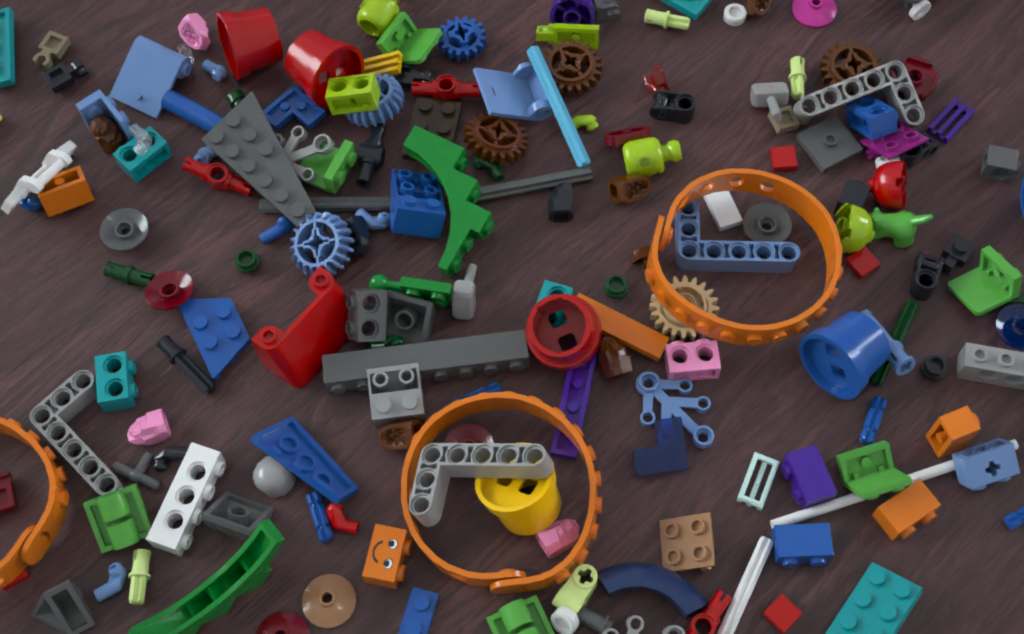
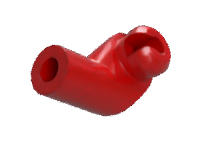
M331 502L327 506L326 515L335 530L356 535L360 522L346 519L342 509L343 504L336 505Z

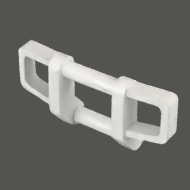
M69 140L58 149H52L48 152L40 169L31 177L23 175L18 180L14 190L3 202L1 209L9 215L22 199L28 197L31 192L39 194L44 189L46 183L62 168H67L72 163L71 156L78 146Z

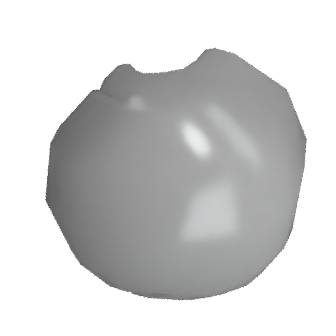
M266 456L257 463L253 471V480L260 491L271 498L286 495L293 489L296 475L272 457Z

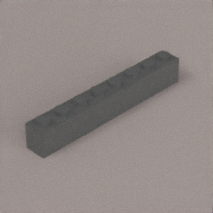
M525 329L322 355L324 385L327 393L343 394L348 390L356 389L368 391L366 369L412 363L419 364L421 383L426 380L445 381L449 377L457 376L469 378L474 374L480 373L493 375L504 370L521 371L529 367Z

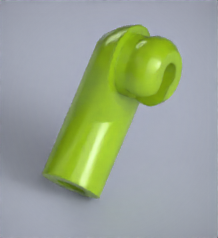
M592 114L577 115L572 118L576 129L586 126L588 131H592L599 126L595 120L597 118Z

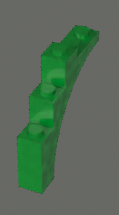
M415 125L403 146L407 155L422 163L436 176L448 196L451 213L450 233L438 268L442 275L451 278L453 273L459 271L465 252H469L473 247L474 238L483 242L486 235L489 236L492 233L495 223L490 211L473 204L479 200L481 188L477 179L462 173L468 163L465 148Z
M270 519L261 521L243 546L208 580L169 608L131 627L128 634H196L202 624L227 614L238 596L263 585L272 571L269 564L285 538Z

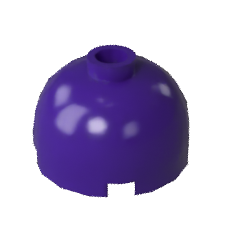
M554 0L549 18L553 24L593 25L595 20L594 5L591 0Z

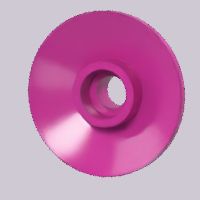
M793 0L791 10L794 18L800 24L810 28H822L829 25L835 19L837 6L834 0Z

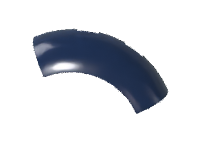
M629 562L606 567L597 572L598 579L608 597L625 591L645 590L653 592L674 605L684 619L708 605L701 593L689 581L679 574L658 565Z

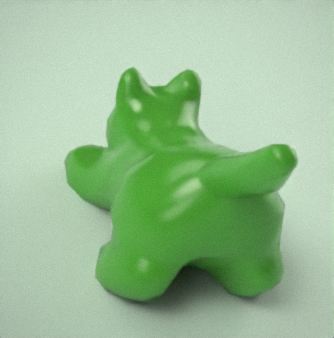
M878 207L874 209V212L869 213L875 232L873 240L889 237L893 239L894 246L897 248L911 246L914 243L913 237L917 231V225L927 223L933 219L932 214L916 216L914 213L905 210L885 214Z

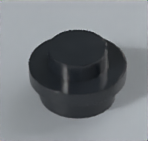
M927 356L921 363L923 375L930 380L942 379L947 373L946 361L941 356Z

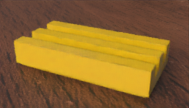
M397 50L364 59L363 74H367V72L374 73L375 75L379 72L381 75L388 74L389 76L401 74L403 54Z

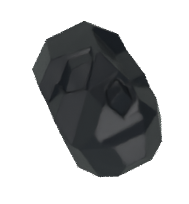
M560 183L554 188L553 194L548 199V217L550 221L560 223L569 222L573 219L572 183Z
M351 216L345 220L348 224L346 228L352 231L349 237L355 241L349 245L354 250L351 254L364 257L370 250L369 226L363 216Z

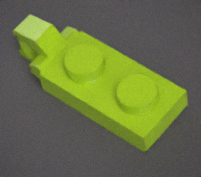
M551 23L547 26H537L536 41H548V44L551 45L554 42L560 46L561 39L567 44L570 38H572L575 44L582 40V46L591 44L590 49H598L599 25Z

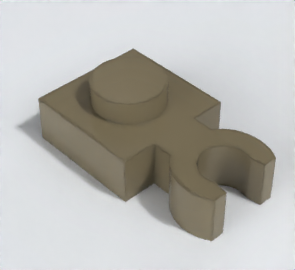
M49 30L38 46L40 53L33 57L35 66L38 67L43 62L45 70H49L53 65L52 60L54 58L60 60L70 46L71 41L69 37Z
M791 105L780 108L782 113L780 121H774L771 112L767 115L777 134L797 130L800 125H807L811 121V119L806 121L797 119L794 116ZM802 105L804 111L807 109L806 105Z

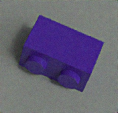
M816 444L785 455L781 464V470L785 479L790 480L793 487L791 490L792 496L797 504L800 503L802 510L835 498L838 492Z

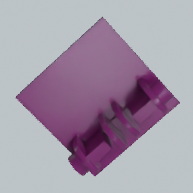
M897 122L898 131L873 141L866 137L860 140V143L868 148L865 151L868 159L875 160L879 156H883L890 160L929 141V138L905 124Z

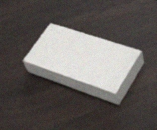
M729 191L715 192L703 196L719 232L742 225L743 219Z

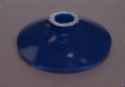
M1010 304L1004 307L997 315L995 321L996 331L1005 344L1017 350H1024V304ZM1015 328L1021 329L1022 333L1018 332Z

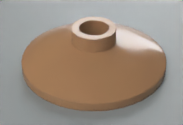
M336 574L321 575L312 580L304 590L302 596L304 615L317 627L324 629L339 627L347 622L354 613L357 602L356 593L352 584L344 577ZM325 595H332L333 598L331 602H323V598Z

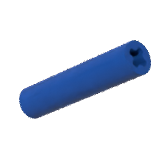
M172 89L168 90L161 100L162 108L207 132L224 118V116Z

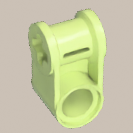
M589 564L579 565L568 581L560 588L552 601V605L557 608L561 606L568 607L579 616L582 608L586 606L588 599L598 585L596 569ZM589 574L591 583L586 581L582 584L580 576L585 577Z

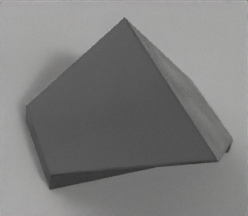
M69 579L42 593L30 615L65 634H79L95 625L82 590Z

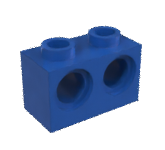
M868 95L845 104L848 126L873 141L898 131V114L896 109L875 97Z

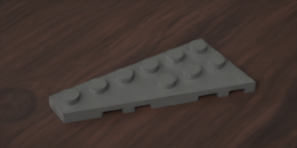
M251 91L201 140L299 229V221L306 222V215L314 216L316 210L254 93Z

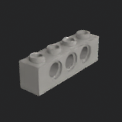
M966 342L958 354L956 378L1024 390V352Z

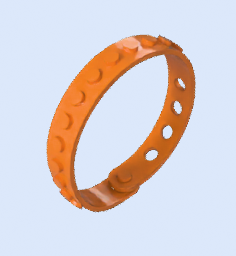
M730 168L718 170L692 181L676 196L664 226L665 216L659 215L648 254L647 269H645L646 281L650 284L657 301L673 317L705 336L737 345L755 346L772 342L778 343L795 333L798 335L804 332L814 318L818 321L827 310L824 307L826 301L833 302L838 292V288L835 285L837 281L841 280L843 274V266H841L843 246L840 243L837 227L829 212L815 196L786 178L755 169ZM735 178H741V179H742V180L736 181V182L730 181V180L735 179ZM763 182L770 183V184H772L774 187H766V186L762 185L761 183H763ZM721 191L756 193L788 206L805 219L813 228L822 244L826 259V282L822 297L812 307L798 316L767 325L740 324L703 311L683 298L665 278L658 260V251L663 252L665 245L671 242L674 231L671 223L687 204L695 199Z
M512 391L483 392L452 402L450 405L434 413L421 429L415 433L402 469L401 503L403 515L410 533L419 548L440 571L453 579L469 585L490 587V592L493 594H512L545 589L556 583L561 584L571 576V572L578 564H583L589 554L587 548L591 539H596L599 524H596L597 513H602V497H598L597 487H602L600 471H594L592 461L597 460L592 446H586L582 438L584 434L575 423L572 425L560 409L550 407L537 397H528ZM487 411H521L549 422L563 432L581 454L589 474V508L578 542L561 563L549 571L526 577V572L516 571L515 569H502L494 573L470 572L446 563L437 557L423 542L415 516L409 510V501L420 454L426 445L431 444L441 432L453 423L468 416Z
M0 417V433L24 442L40 455L47 470L50 487L45 511L37 525H31L26 528L9 553L0 561V590L11 583L28 565H34L41 560L62 527L69 504V494L65 484L67 476L62 466L58 467L54 462L57 456L48 445L42 448L39 444L42 439L32 430L26 432L22 429L23 426L19 422L11 418L6 420Z

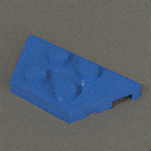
M231 298L188 299L179 308L211 377L216 382L221 378L220 374L229 364L232 365L238 358L239 353L244 351L252 341Z

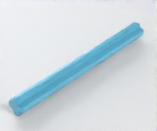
M531 46L527 50V55L573 158L579 168L587 167L591 160L542 52L538 46Z

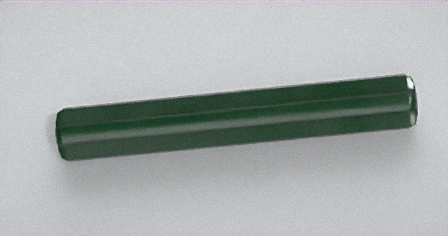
M907 300L890 334L893 340L903 342L919 308L917 302ZM887 360L870 377L869 382L877 387H881L892 364Z

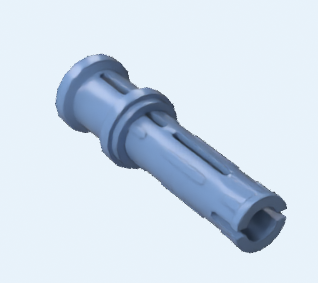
M870 310L861 311L860 313L875 321L885 333L890 345V356L887 360L893 365L894 372L899 376L910 372L914 368L916 360L912 356L907 355L903 350L904 347L901 342L892 339Z

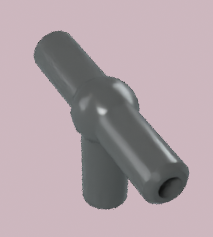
M149 452L143 454L135 469L117 461L112 464L111 470L129 478L133 483H140L156 491L162 485L161 481L144 474L154 457Z

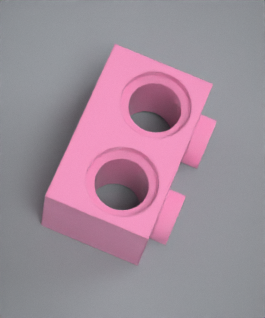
M699 339L689 343L674 341L665 346L664 360L667 380L687 378L693 381L719 378L721 363L717 340ZM699 356H708L710 360L703 361L699 358ZM676 357H680L684 359L685 362L677 363L673 359Z

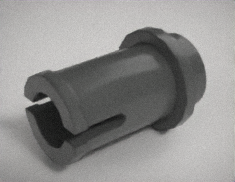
M586 606L582 608L578 617L579 623L598 631L599 634H602L605 629L612 628L614 625V621L610 619L611 616L607 615L605 617Z

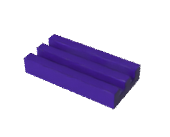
M957 97L927 129V132L945 144L951 140L975 112L973 108L970 110L966 108V103L960 104V99ZM954 108L957 109L938 131L935 130ZM963 113V118L944 136L942 133Z

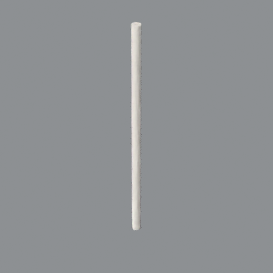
M1015 439L1010 440V442L1014 443L1015 450L1019 448ZM950 460L908 474V476L911 477L912 484L919 479L924 481L954 471V462ZM851 493L770 520V525L773 529L774 525L796 524L864 501L865 499L855 493Z

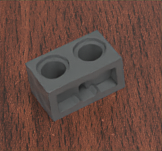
M349 288V295L346 297L348 320L345 323V332L347 339L356 342L386 341L387 290ZM367 297L368 303L363 307V300ZM366 322L367 329L362 333V326Z

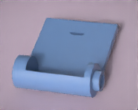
M138 36L131 46L110 96L158 119L163 109L161 106L162 97L168 90L173 88L177 78L182 79L191 73V59L144 36Z
M523 62L519 64L513 73L476 67L473 69L489 115L542 121L553 114L531 63Z

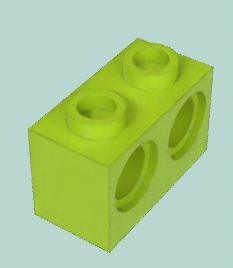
M374 73L329 78L325 99L332 115L378 110L381 90Z

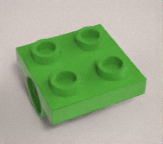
M137 483L83 503L101 553L113 549L119 550L137 543L147 537L152 527Z
M537 595L525 600L518 599L501 607L497 613L486 617L492 634H555Z

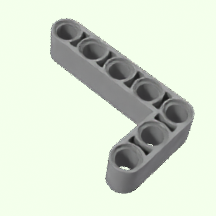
M891 61L808 94L796 102L793 107L794 116L801 121H806L883 90L889 106L897 111V122L913 128L922 123L925 117L923 107L908 71L900 61ZM889 69L894 71L896 75L895 78L890 77L888 73ZM867 78H871L874 81V87L867 83ZM846 86L852 88L853 96L847 94ZM898 91L904 94V100L898 97ZM824 95L831 97L832 104L825 102ZM803 103H806L810 106V113H807L803 110ZM907 112L912 114L913 122L908 120Z
M79 370L31 410L29 417L31 423L101 496L124 488V485L66 424L97 398L96 378L88 370ZM90 382L86 388H82L84 384ZM70 399L66 405L62 406L64 401ZM49 417L46 422L42 423L44 418ZM65 433V436L62 439L57 440L59 435ZM82 450L77 457H73L76 451ZM98 467L94 474L89 475L91 469ZM115 484L110 492H105L109 485Z
M431 443L426 445L420 454L409 501V510L423 526L431 527L441 519L450 477L542 479L548 477L553 472L554 462L540 444Z

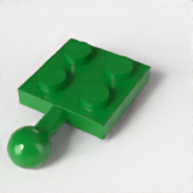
M382 274L374 275L369 282L370 288L403 292L405 295L432 301L436 307L447 308L448 305H452L453 287L450 283L401 276L400 282L388 280Z

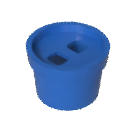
M849 311L827 326L817 328L804 336L799 343V354L807 373L819 387L834 397L850 400L860 394L867 386L869 378L887 361L890 356V345L885 333L875 321L860 312Z

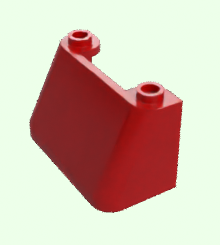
M321 266L311 275L308 283L310 290L317 297L286 331L283 332L275 326H266L259 330L251 339L262 365L294 388H302L309 384L323 368L322 355L337 353L348 341L345 332V323L348 320L347 295L335 278Z

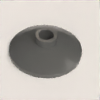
M768 202L758 203L750 207L746 211L742 223L743 230L751 241L784 242L792 230V221L787 211L777 204ZM766 226L770 230H765L762 227Z
M117 209L108 214L102 221L100 238L108 248L114 251H129L138 247L145 240L149 231V224L144 214L136 209Z

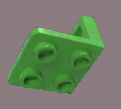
M399 12L379 38L376 45L382 54L399 50L403 54L402 63L421 64L427 59V55L432 48L438 44L443 32L440 28L417 29L406 12Z
M345 139L339 149L334 147L333 151L328 155L318 153L303 159L300 166L312 168L317 173V179L314 183L308 184L298 176L300 182L336 195L351 167L356 162L357 153L354 143ZM311 172L307 174L306 179L310 178Z
M989 245L981 249L979 267L948 282V289L974 315L980 316L1019 297L1022 275L1017 268H1014L1005 260L1001 253H997Z
M885 440L835 455L842 485L865 500L876 499L880 497V494L889 491H902L905 489V486L912 484L910 476L894 468L890 445Z

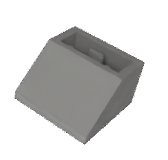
M418 363L366 369L371 417L375 426L410 418L426 420Z

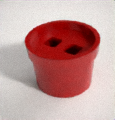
M267 7L234 13L230 10L216 12V24L221 46L231 73L236 80L248 77L253 71L283 60V50L278 29Z
M310 30L301 34L291 44L285 57L284 67L287 76L300 86L318 107L329 109L325 99L328 79L363 74L364 57L357 47L344 41H337L320 31Z
M554 294L543 298L533 307L526 323V340L531 353L540 363L552 369L571 370L584 365L595 355L601 343L602 326L597 312L587 301L574 295ZM560 310L564 311L567 323L553 328L548 319L549 315ZM568 334H573L577 341V346L570 350L562 351L558 342L559 339Z

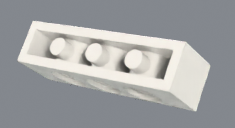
M191 442L146 537V540L152 547L181 557L184 551L189 549L193 540L192 533L196 525L201 523L202 514L204 513L203 509L207 501L212 499L215 492L214 485L218 477L223 475L226 468V460L220 451ZM206 472L202 479L195 480L198 473ZM188 496H194L191 503L184 504V500ZM177 520H183L179 528L172 529L173 524Z

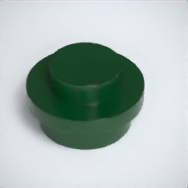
M250 249L239 251L235 257L236 268L243 273L253 272L260 263L258 254Z
M617 274L608 277L604 283L606 295L613 299L624 297L629 289L627 280Z

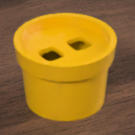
M555 469L548 477L542 479L475 478V490L479 500L491 513L499 518L506 529L514 534L524 536L537 534L551 526L560 513L562 502L556 485ZM537 485L529 495L519 492L524 487Z

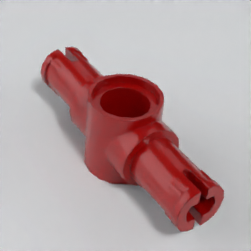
M448 74L441 75L432 82L412 81V96H432V98L456 101L461 99V97L481 98L478 83H461V81H456L453 76Z
M188 156L185 158L186 163L183 162L182 171L200 177L202 181L209 183L214 190H234L250 197V191L254 189L244 179L228 171L222 163L204 164ZM216 174L224 175L220 180L213 179V176Z
M717 589L707 607L702 608L692 619L685 634H700L695 628L697 623L706 624L709 628L708 634H714L721 622L719 618L732 601V598L726 594L723 600L720 601L724 592Z

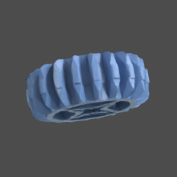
M379 72L375 75L381 90L378 110L345 114L352 124H357L358 127L364 125L366 128H369L370 125L377 127L378 123L385 125V121L393 120V115L399 114V109L403 108L405 100L402 87L395 80L394 76L389 77L388 74L381 75Z
M315 212L314 216L306 215V222L299 221L300 228L293 229L296 236L289 238L291 242H294V245L289 249L291 252H294L291 258L293 261H296L295 266L307 275H312L319 266L323 267L330 274L337 275V268L345 269L343 262L351 261L347 257L348 252H354L353 248L349 247L351 243L355 242L353 238L349 237L352 234L351 229L346 228L348 224L341 220L339 216L332 215L329 212H323V214ZM327 227L332 229L335 238L330 237ZM309 251L313 252L316 263L311 260Z

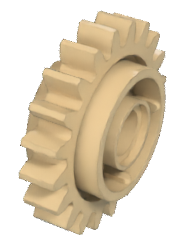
M686 275L683 276L682 282H679L678 278L673 276L671 286L683 298L703 311L714 316L718 315L719 307L716 306L718 298L712 297L713 289L705 291L706 282L697 285L696 277L691 282H688ZM651 295L650 301L652 303L649 304V311L652 313L650 314V320H656L655 329L663 327V335L670 332L671 341L676 336H680V340L684 342L686 336H689L690 340L695 342L696 334L702 339L705 335L689 328L673 317L657 301L655 295Z

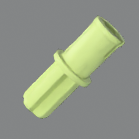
M648 8L645 13L644 23L663 26L664 29L673 27L688 30L690 26V18L670 14V11L661 12Z
M795 56L790 60L791 74L788 76V81L791 83L792 99L797 100L804 97V83L807 80V75L805 74V59L801 58V56Z
M137 549L133 552L132 570L128 574V578L131 579L130 604L141 605L144 603L146 583L151 578L149 574L150 550Z

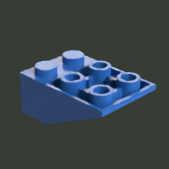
M392 169L390 194L391 232L439 239L446 212L440 182L436 176L428 172L416 173L407 169Z

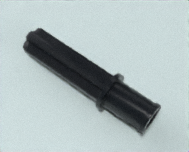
M164 335L157 341L156 346L169 358V362L172 365H176L204 394L209 395L215 390V382L187 355L185 348H180L169 335Z

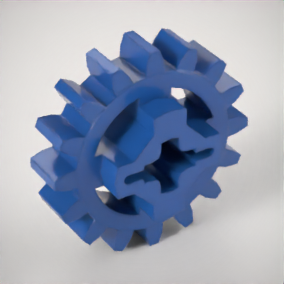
M455 16V21L452 22L448 19L447 26H440L443 34L439 39L438 47L441 48L443 55L448 53L450 60L453 57H457V62H460L461 58H465L468 62L469 56L477 58V51L484 52V46L487 45L486 29H483L482 23L476 24V18L468 21L467 16H464L463 20H459V17Z

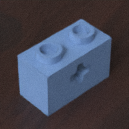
M1002 438L952 453L958 483L974 491L982 490L987 487V484L993 482L1008 481L1011 479V476L1020 473L1014 443Z

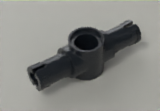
M380 123L377 124V127L372 126L369 139L366 140L365 144L361 143L358 148L357 163L360 169L356 184L361 188H369L373 172L377 170V167L382 168L384 164L385 147L382 142L386 133V127Z

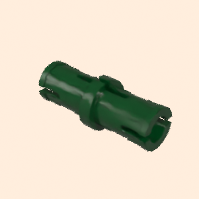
M111 261L105 264L110 268L104 267L103 274L106 277L122 280L127 285L133 283L144 287L156 276L154 273L137 270L135 266L128 265L126 267Z

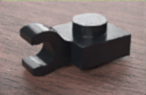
M80 59L74 60L68 66H65L62 62L43 72L55 94L74 84V77L81 78L88 74Z
M402 63L401 74L393 75L403 88L411 89L412 81H433V79H430L431 72L419 71L416 64Z
M954 233L941 253L942 256L947 258L941 272L948 276L956 264L963 267L977 245Z

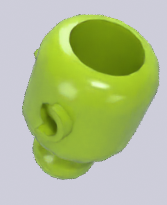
M364 0L360 4V10L357 14L358 25L368 35L381 37L400 12L397 4L400 0Z
M648 137L629 141L624 144L622 149L627 174H640L647 179H650L651 175L663 173L665 169L664 162L671 161L676 163L682 160L680 143L677 140H671L667 144L661 145L657 138Z

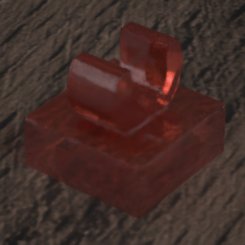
M657 63L650 66L653 75L643 78L648 92L651 93L657 89L671 91L660 64Z

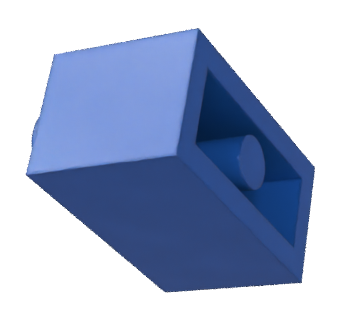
M829 523L774 525L771 531V540L774 542L772 546L774 564H782L785 568L799 566V563H810V566L818 567L826 565L834 555Z

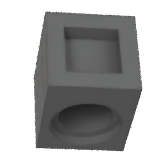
M989 144L982 157L980 177L1009 183L1013 175L1019 173L1021 161L1018 160L1019 150Z

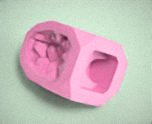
M198 13L187 14L181 20L178 26L180 37L191 48L206 51L211 42L208 37L209 30L203 18Z
M157 409L137 418L128 429V441L139 446H151L171 437V430L164 411Z
M573 519L557 520L547 529L535 534V537L547 557L552 559L574 546L579 537V525Z

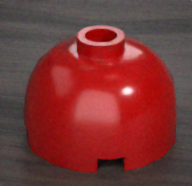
M904 161L887 162L875 170L873 178H869L868 186L871 187L869 193H873L875 201L886 209H905L907 192H905V184H907L906 163Z

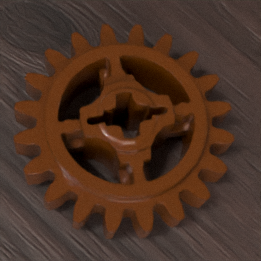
M570 38L567 44L561 39L560 46L553 42L552 50L545 48V55L543 57L561 95L565 91L568 97L572 96V92H576L580 96L582 89L589 93L590 86L596 87L597 80L601 79L603 65L601 64V56H597V49L590 51L591 44L582 46V40L575 44L573 39ZM559 61L558 68L554 70V64ZM587 65L588 70L582 74L583 67Z
M847 39L844 46L838 41L836 47L830 46L828 52H824L819 67L821 70L819 76L824 77L822 84L830 83L829 86L884 65V63H880L882 56H874L876 49L868 50V43L860 46L859 40H856L855 44L852 45L850 40ZM844 58H845V60L842 61V62H840V64L835 65V63H836L838 60H841V59H844ZM867 78V83L874 87V81L871 78ZM846 86L847 94L853 95L852 88Z
M481 112L480 117L474 115L472 120H468L463 134L465 136L463 141L468 143L467 149H474L473 156L480 155L481 161L487 159L490 164H493L495 161L502 166L503 161L511 165L513 160L518 162L520 156L524 157L529 144L527 140L529 135L524 133L525 127H518L519 121L513 122L511 118L491 116Z

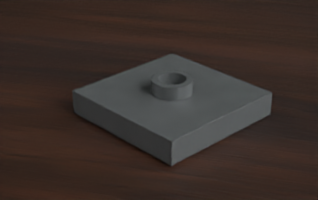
M837 115L796 135V140L822 174L862 154L863 148Z

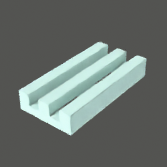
M754 452L736 501L747 503V506L757 507V510L762 511L780 461ZM760 460L762 464L750 496H745L744 494L756 462ZM770 464L772 468L760 500H755L754 498L766 466Z

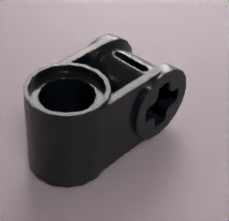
M658 89L654 92V104L649 111L652 118L681 124H688L693 121L696 100L691 94L672 92L665 89Z
M925 127L920 128L917 132L928 137L929 141L899 155L900 161L906 163L907 170L912 169L924 159L931 157L941 146L939 141H935L927 133Z
M918 251L909 288L913 298L921 301L930 298L938 283L944 264V257L936 258L925 255L923 251Z

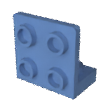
M100 89L75 104L89 131L92 120L99 115H105L115 123L128 142L136 136L135 131L128 124L130 121L122 110L118 111L110 95L105 96Z

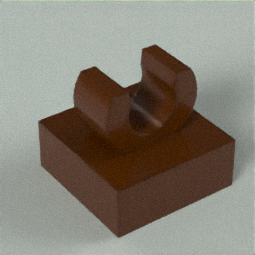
M651 244L634 250L628 255L632 264L640 261L644 272L647 269Z

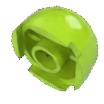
M850 203L843 204L835 214V216L839 217L835 225L839 233L840 243L843 246V253H856L871 243L874 238L875 232L873 230L872 218L865 209Z

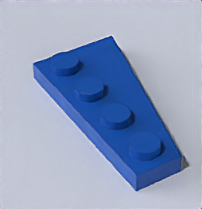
M293 416L254 434L251 438V443L336 505L356 495L359 487Z

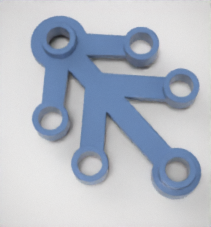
M643 372L636 379V389L643 395V412L640 415V424L645 428H650L654 425L656 419L654 412H652L654 397L661 404V430L657 438L661 445L669 446L673 442L674 434L671 431V416H673L693 436L692 441L695 446L701 449L710 447L714 440L713 430L705 425L698 426L681 409H696L701 414L707 413L711 406L710 399L706 396L698 398L669 397L663 390H677L682 396L689 395L693 388L691 380L687 378L664 380L660 379L654 372ZM650 382L653 387L646 388L644 383ZM686 384L689 386V389L683 390L680 385ZM705 402L707 404V407L702 408L698 405V403ZM650 416L652 421L646 422L643 420V417ZM668 434L670 439L663 440L661 435ZM705 436L707 441L700 442L698 437Z

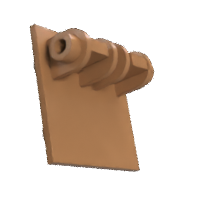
M711 512L659 520L662 566L673 572L701 568V571L708 572L712 570V566H716Z

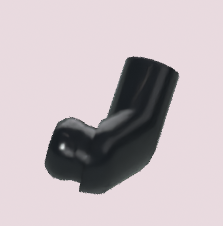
M164 447L152 459L154 470L158 472L166 471L167 463L171 460H183L189 447Z

